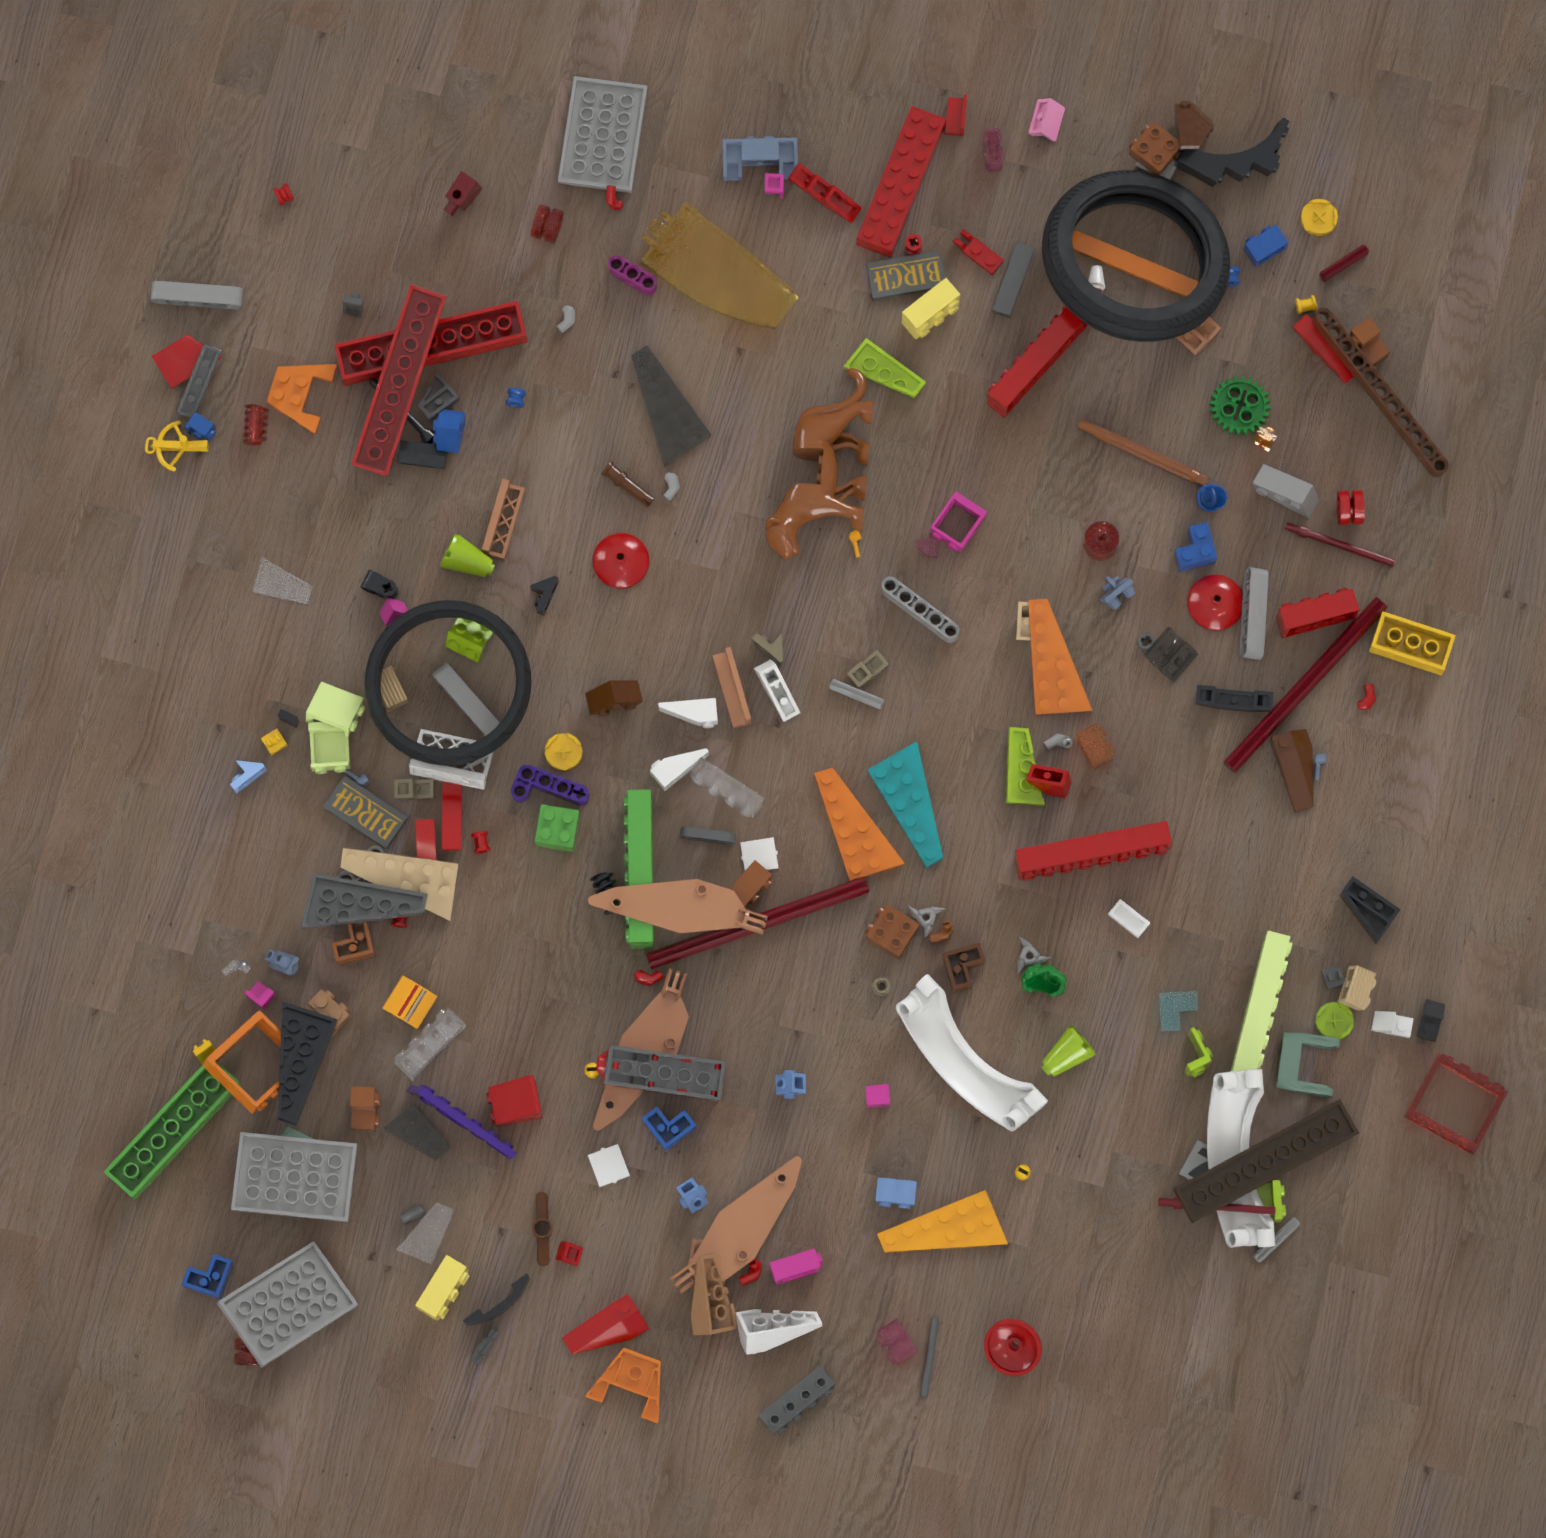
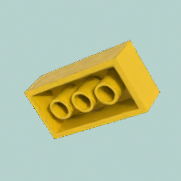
M1382 611L1369 652L1442 676L1456 635Z

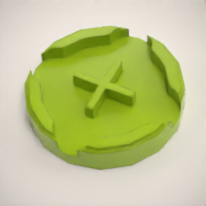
M1326 1003L1316 1014V1029L1321 1036L1340 1040L1344 1039L1353 1029V1013L1348 1006L1341 1003Z

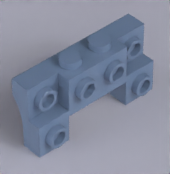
M748 136L745 139H723V181H742V166H779V174H784V180H789L787 178L798 164L797 138H775L774 136L756 138Z

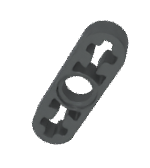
M681 827L680 838L725 845L735 844V833L694 827Z

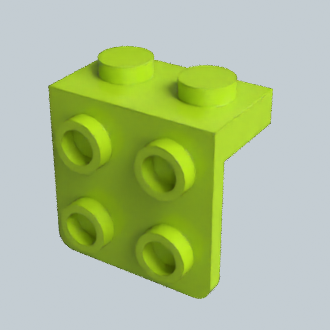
M457 618L448 631L445 647L475 662H479L482 658L484 647L493 635V632L476 622Z
M1192 1027L1189 1030L1188 1036L1199 1059L1188 1063L1185 1073L1187 1077L1193 1075L1196 1078L1204 1074V1071L1209 1068L1213 1056L1210 1049L1204 1047L1202 1043L1204 1038L1200 1030L1196 1031Z
M1272 1180L1271 1183L1257 1188V1192L1264 1206L1276 1207V1214L1270 1215L1273 1222H1281L1283 1216H1286V1207L1282 1205L1281 1197L1285 1196L1284 1185L1280 1184V1180Z

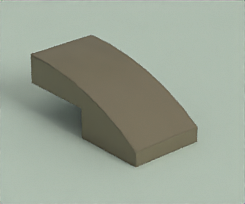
M876 650L863 662H859L847 674L860 688L886 669L890 663L879 650Z
M394 780V799H436V780Z

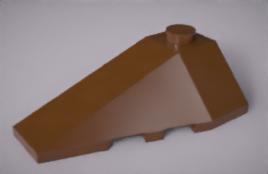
M1182 101L1180 104H1175V128L1180 148L1200 149L1205 143V138L1209 137V132L1214 130L1212 120L1194 103Z
M1292 730L1272 736L1270 744L1294 812L1313 807V749L1307 730Z

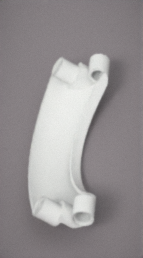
M929 974L925 975L916 984L917 988L896 1005L897 1013L900 1015L907 1030L934 1069L961 1097L990 1119L1006 1129L1014 1131L1048 1102L1033 1084L1017 1081L999 1073L972 1050L952 1018L944 990Z
M1262 1069L1215 1074L1207 1126L1209 1169L1249 1148L1253 1116L1264 1094ZM1257 1189L1230 1203L1264 1206ZM1217 1210L1225 1241L1229 1247L1275 1246L1274 1222L1269 1214Z

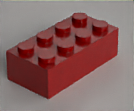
M1341 588L1334 594L1329 595L1327 592L1318 595V598L1315 599L1310 597L1301 599L1300 603H1285L1279 608L1276 620L1283 639L1354 620L1359 612V607L1354 590Z

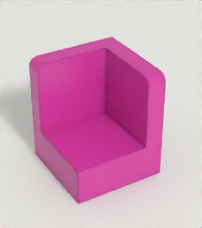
M765 173V194H780V198H783L784 174Z
M387 598L380 611V615L385 626H388L397 617L408 611L404 602Z
M259 981L255 983L250 991L246 990L244 992L249 999L263 1010L276 996L274 991Z
M889 1084L865 1087L867 1108L890 1106Z

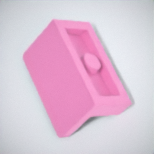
M1051 98L1038 99L1028 134L1033 137L1045 136L1051 141H1056L1065 107Z

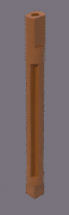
M1082 418L1078 424L1079 429L1096 436L1097 439L1194 484L1198 483L1204 486L1210 480L1209 477L1201 474L1200 471L1105 427H1099Z

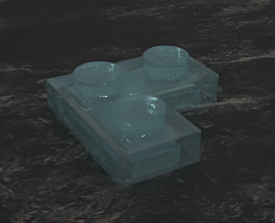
M1197 991L1158 993L1161 1033L1181 1031L1179 1012H1196L1199 1010Z

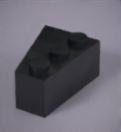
M1352 876L1339 895L1375 944H1377L1401 910L1354 876Z

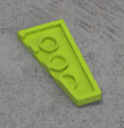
M867 338L843 366L845 370L849 368L860 370L865 378L912 398H915L926 385V381Z
M1008 728L1006 804L1044 806L1045 802L1044 798H1042L1041 790L1026 781L1031 765L1036 764L1029 728Z

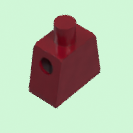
M461 171L445 196L449 203L444 208V211L451 216L455 214L458 208L465 211L482 190V187L477 181Z

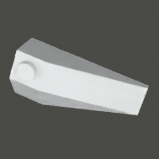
M760 1309L736 1312L740 1342L746 1355L765 1352L822 1327V1322L815 1311H792L790 1314L780 1313V1310H773V1313H761Z

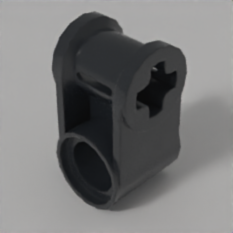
M368 570L360 586L363 590L386 600L387 598L395 599L399 593L397 586L392 580L372 570ZM390 587L392 588V591H388V592L385 591L386 588H387V589H390Z

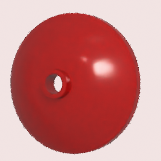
M615 533L600 541L593 553V568L597 577L604 584L612 588L626 589L638 584L645 577L649 568L650 560L646 546L640 539L631 534ZM623 555L624 559L618 560L617 556Z
M1218 574L1205 576L1199 579L1189 591L1187 599L1188 611L1192 619L1205 629L1213 631L1227 629L1233 626L1242 615L1243 592L1239 585L1229 577ZM1214 597H1219L1220 601H1214Z
M1003 1319L995 1323L988 1330L984 1340V1351L989 1363L997 1371L1009 1376H1021L1031 1372L1039 1363L1042 1355V1343L1035 1329L1026 1322L1018 1319ZM1014 1341H1018L1019 1345H1015Z

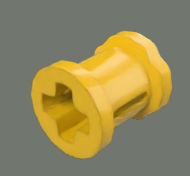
M1311 295L1310 298L1295 299L1298 315L1312 310L1317 312V303L1314 295Z

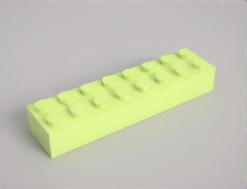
M1267 931L1264 937L1230 1072L1257 1069L1263 1063L1265 1054L1261 1052L1262 1049L1265 1050L1269 1040V1035H1266V1032L1270 1031L1274 1017L1271 1016V1012L1274 1013L1279 998L1275 996L1279 994L1282 988L1283 980L1280 979V976L1284 975L1288 961H1285V957H1288L1292 948V942H1289L1291 936Z

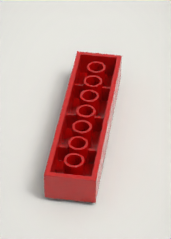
M911 106L858 233L857 246L892 258L946 127V118Z
M1065 305L1062 307V313L1059 316L1056 314L1049 322L1051 325L1039 332L1037 335L1038 339L1034 343L1030 342L1023 356L1019 355L1013 361V367L1010 370L1006 369L1000 376L1001 380L997 384L994 382L988 389L987 405L1003 418L1010 413L1088 326Z
M1163 821L1015 850L1014 861L1018 880L1030 881L1035 879V876L1042 875L1043 878L1053 876L1055 872L1067 874L1076 868L1087 870L1092 865L1099 864V867L1110 865V862L1113 861L1124 863L1133 857L1144 859L1149 854L1155 853L1156 856L1164 855L1170 850L1172 840L1168 822Z

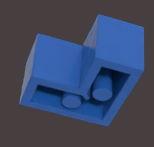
M445 409L439 412L438 419H435L433 424V430H435L433 442H436V450L459 453L465 428V412Z
M1208 522L1189 526L1187 533L1191 545L1176 548L1174 552L1179 572L1215 564L1217 560Z
M658 1107L642 1117V1122L665 1152L697 1129L696 1124L685 1110L671 1121L666 1119Z
M213 1254L207 1273L188 1266L181 1285L184 1288L221 1300L234 1262Z

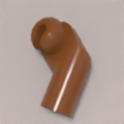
M944 921L939 933L929 934L930 943L934 944L949 940L954 931L952 922Z

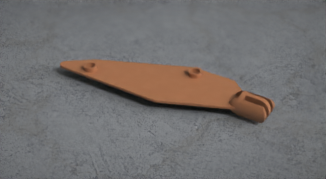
M699 879L614 887L588 898V903L592 906L680 934L743 928L763 935L764 930L761 928H765L766 923L764 921L768 919V916L747 910L734 890ZM613 901H619L620 905L615 906Z
M669 968L662 991L624 1032L619 1046L670 1054L678 1053L689 1018L681 998L687 973H683L677 990L675 987L680 971L676 970L671 987H668L673 971L672 968ZM606 1085L593 1123L594 1130L599 1131L621 1117L643 1091ZM609 1101L613 1103V1108L611 1109L606 1107V1103Z
M796 1156L718 1213L689 1265L669 1278L673 1282L685 1272H688L687 1275L674 1284L678 1288L689 1279H693L679 1290L681 1294L695 1284L698 1256L715 1254L722 1273V1282L755 1259L796 1187L802 1164L800 1157ZM783 1176L785 1181L780 1182L778 1177Z

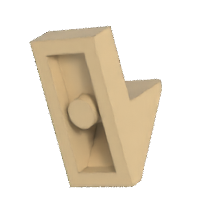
M1018 601L1016 640H1030L1028 602Z

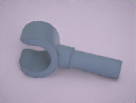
M1325 753L1317 754L1314 757L1316 767L1314 780H1319L1320 764H1326Z
M348 769L344 772L362 787L370 783L364 773L358 777Z

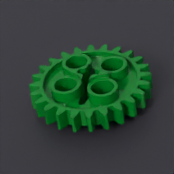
M1243 375L1240 380H1237V377L1234 376L1232 382L1229 378H1226V385L1220 382V388L1215 387L1214 389L1216 394L1211 395V399L1214 401L1209 403V406L1213 407L1210 409V413H1215L1212 420L1218 419L1216 426L1223 425L1222 431L1229 429V435L1236 431L1237 437L1240 432H1243L1244 436H1246L1248 430L1254 434V427L1260 430V423L1265 425L1266 420L1264 418H1269L1270 415L1266 411L1271 410V406L1267 405L1271 401V399L1266 398L1268 392L1262 393L1264 386L1257 387L1258 381L1251 383V377L1244 381ZM1236 391L1239 396L1234 398L1230 395V392ZM1244 391H1246L1247 394L1241 407L1237 421H1234L1233 419L1237 411L1239 402L1241 400L1242 394ZM1250 397L1255 398L1257 403L1251 404L1247 399ZM1229 408L1233 413L1228 415L1223 410ZM1246 414L1249 415L1251 419L1249 421H1244L1241 418V416Z

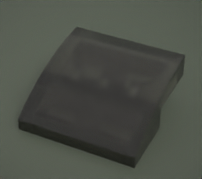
M1167 627L1144 654L1172 682L1176 681L1198 655L1187 641H1183L1171 627Z

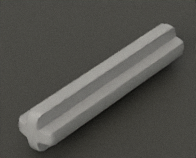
M832 679L829 685L831 690L877 709H881L884 700L836 679Z
M1295 1217L1288 1221L1275 1234V1246L1261 1247L1253 1254L1254 1259L1259 1263L1262 1262L1300 1226V1222Z

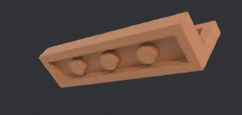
M502 479L482 546L484 554L505 560L525 492L524 487L512 485L510 480ZM510 489L520 492L518 498L512 502L508 497ZM511 506L514 514L505 519L503 510ZM506 524L509 531L506 535L500 537L498 527ZM501 542L504 547L502 554L492 552L493 545Z
M731 647L725 648V652L712 655L734 729L751 724V716Z

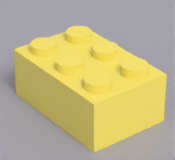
M947 278L943 279L902 312L903 326L915 340L919 337H925L930 332V328L934 325L936 327L945 320L944 317L948 314L953 315L959 309L960 293Z
M446 1255L416 1303L417 1309L436 1321H439L440 1318L444 1319L449 1311V1303L451 1301L454 1302L459 1295L458 1289L460 1285L464 1286L470 1277L468 1275V1268Z

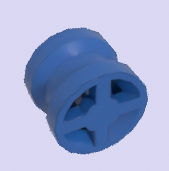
M1230 266L1228 286L1239 285L1240 279L1238 275L1240 274V268Z
M508 388L507 393L509 396L505 404L510 407L523 408V398L526 396V391L520 388Z

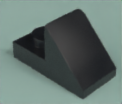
M553 576L530 585L531 591L542 595L538 596L535 602L538 614L545 615L559 583L558 577Z
M1426 999L1416 1037L1436 1042L1444 1016L1445 1004Z

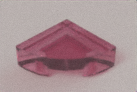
M935 538L916 540L917 547L922 553L931 558H938Z

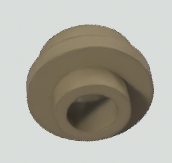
M878 977L872 983V990L878 996H886L891 991V982L886 977ZM879 984H884V985H885V989H884V990H880V989L878 988V985H879Z

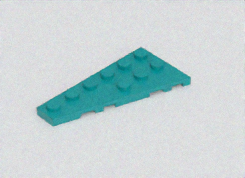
M916 741L867 771L923 864L928 868L942 860L943 854Z

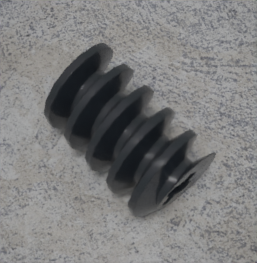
M604 872L590 878V881H595L592 884L593 888H598L595 891L596 894L614 888L613 884L617 881L610 880V877L614 875L613 873ZM613 901L615 906L620 905L619 901ZM607 910L604 912L605 915L614 913Z

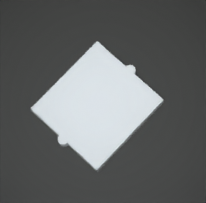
M774 837L740 842L742 850L741 860H743L745 870L754 860L766 870L778 869L776 856L778 851L775 849Z
M618 1144L606 1149L601 1148L600 1151L588 1155L599 1187L610 1183L616 1184L618 1180L630 1176Z

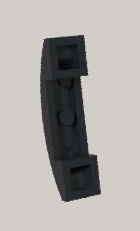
M1197 685L1195 704L1232 711L1272 712L1274 692L1256 690L1248 692Z
M526 1273L511 1285L515 1291L513 1294L484 1315L478 1309L464 1319V1323L467 1326L481 1324L507 1311L525 1291L530 1280L528 1274Z

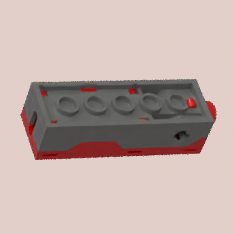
M609 1045V1049L598 1056L596 1071L603 1079V1085L719 1102L721 1100L726 1062Z

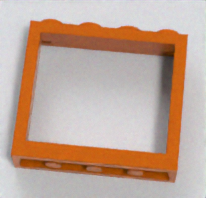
M260 1010L210 1054L202 1065L251 1114L257 1110L262 1111L268 1104L266 1102L268 1099H274L279 1095V1081L255 1101L216 1063L255 1027H258L280 1048L281 1031Z

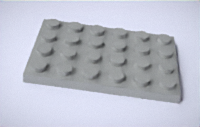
M574 76L558 184L603 190L607 189V185L616 186V191L632 193L648 90L647 85Z
M240 1132L231 1210L349 1222L358 1144Z
M313 1241L219 1300L217 1305L258 1364L263 1368L356 1308L358 1303Z

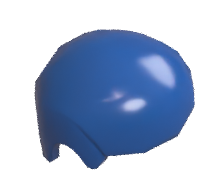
M1205 484L1197 492V505L1204 511L1214 512L1225 506L1227 492L1222 486L1217 484Z

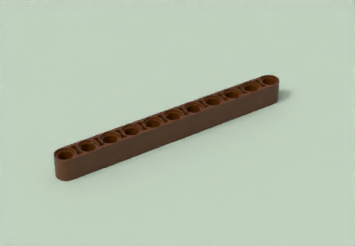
M1325 307L1318 309L1312 318L1314 326L1429 474L1433 477L1442 476L1449 466L1446 458L1333 313ZM1319 314L1326 317L1325 322L1319 320ZM1330 329L1336 330L1338 336H1332ZM1341 345H1348L1349 351H1344ZM1353 359H1358L1361 362V366L1354 365ZM1370 374L1373 380L1367 381L1364 375ZM1376 389H1382L1384 396H1379ZM1388 404H1393L1396 407V411H1391L1388 408ZM1399 419H1405L1407 426L1401 425ZM1411 434H1417L1419 441L1413 440ZM1423 448L1430 450L1431 455L1426 456L1423 453ZM1439 463L1442 466V471L1436 470L1434 464Z

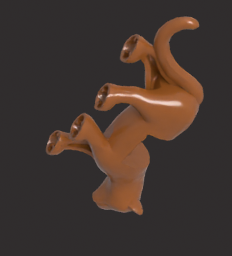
M855 368L847 370V374L854 378L856 382L854 393L839 403L806 409L801 413L794 429L793 454L804 460L819 462L817 484L801 483L792 485L784 495L778 509L766 520L765 537L767 543L785 560L800 553L797 534L806 522L818 520L828 515L841 516L851 520V526L854 530L862 532L864 508L855 507L843 501L851 495H854L858 500L865 501L867 476L857 477L840 487H836L838 478L836 451L851 448L856 451L858 462L868 466L870 443L860 440L853 434L842 432L858 416L861 417L863 422L872 424L874 401L860 402L867 389L864 374Z

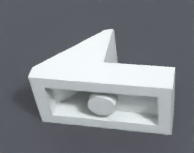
M1375 1011L1371 1031L1410 1038L1414 1018L1396 1015V1012Z

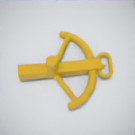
M181 421L168 424L160 432L157 440L154 437L146 439L145 452L153 454L156 450L159 462L170 471H176V468L173 466L184 451L208 452L209 449L207 440L188 441L187 437L182 435L178 428ZM174 427L180 441H163L166 433ZM149 440H153V444L150 445L153 449L152 451H148ZM162 451H180L170 465L162 456Z

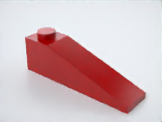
M626 1294L566 1334L562 1339L573 1355L633 1340L649 1330L630 1296Z

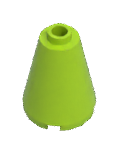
M454 533L440 567L451 571L486 577L487 574L491 575L495 565L492 564L493 560L462 536Z
M1072 1024L1066 1029L1042 1061L1044 1066L1041 1068L1048 1076L1052 1074L1055 1077L1096 1055L1088 1041L1078 1034L1079 1031Z

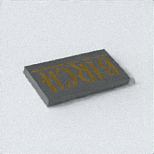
M940 250L866 263L873 300L929 291L945 279Z
M345 775L323 805L324 809L385 849L389 847L408 819L406 815Z

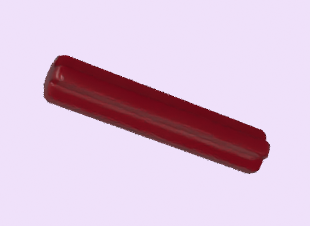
M1365 245L1358 247L1321 271L1319 274L1320 278L1326 282L1368 255V248Z

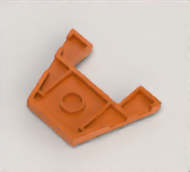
M337 365L277 367L267 398V404L316 435L321 418L304 413V406L313 378L333 383Z
M623 1348L585 1397L603 1403L610 1384L648 1398L641 1418L658 1424L661 1361Z

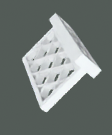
M424 729L420 730L417 740L418 743L425 745L422 741L423 736L432 737L434 742L427 746L434 747L437 745L439 748H443L440 743L445 740L452 743V746L449 748H457L463 744L469 745L476 742V740ZM494 752L471 764L465 763L467 766L462 769L456 768L455 765H451L452 767L450 765H435L412 758L409 770L411 775L484 790ZM481 763L484 767V772H475L472 767Z

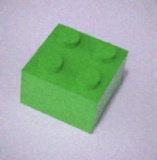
M541 805L535 845L537 847L574 852L580 819L579 810Z

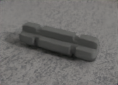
M489 1328L486 1333L487 1336L482 1339L476 1349V1353H473L471 1356L472 1362L478 1365L481 1363L483 1355H486L493 1344L492 1341L499 1334L496 1330Z

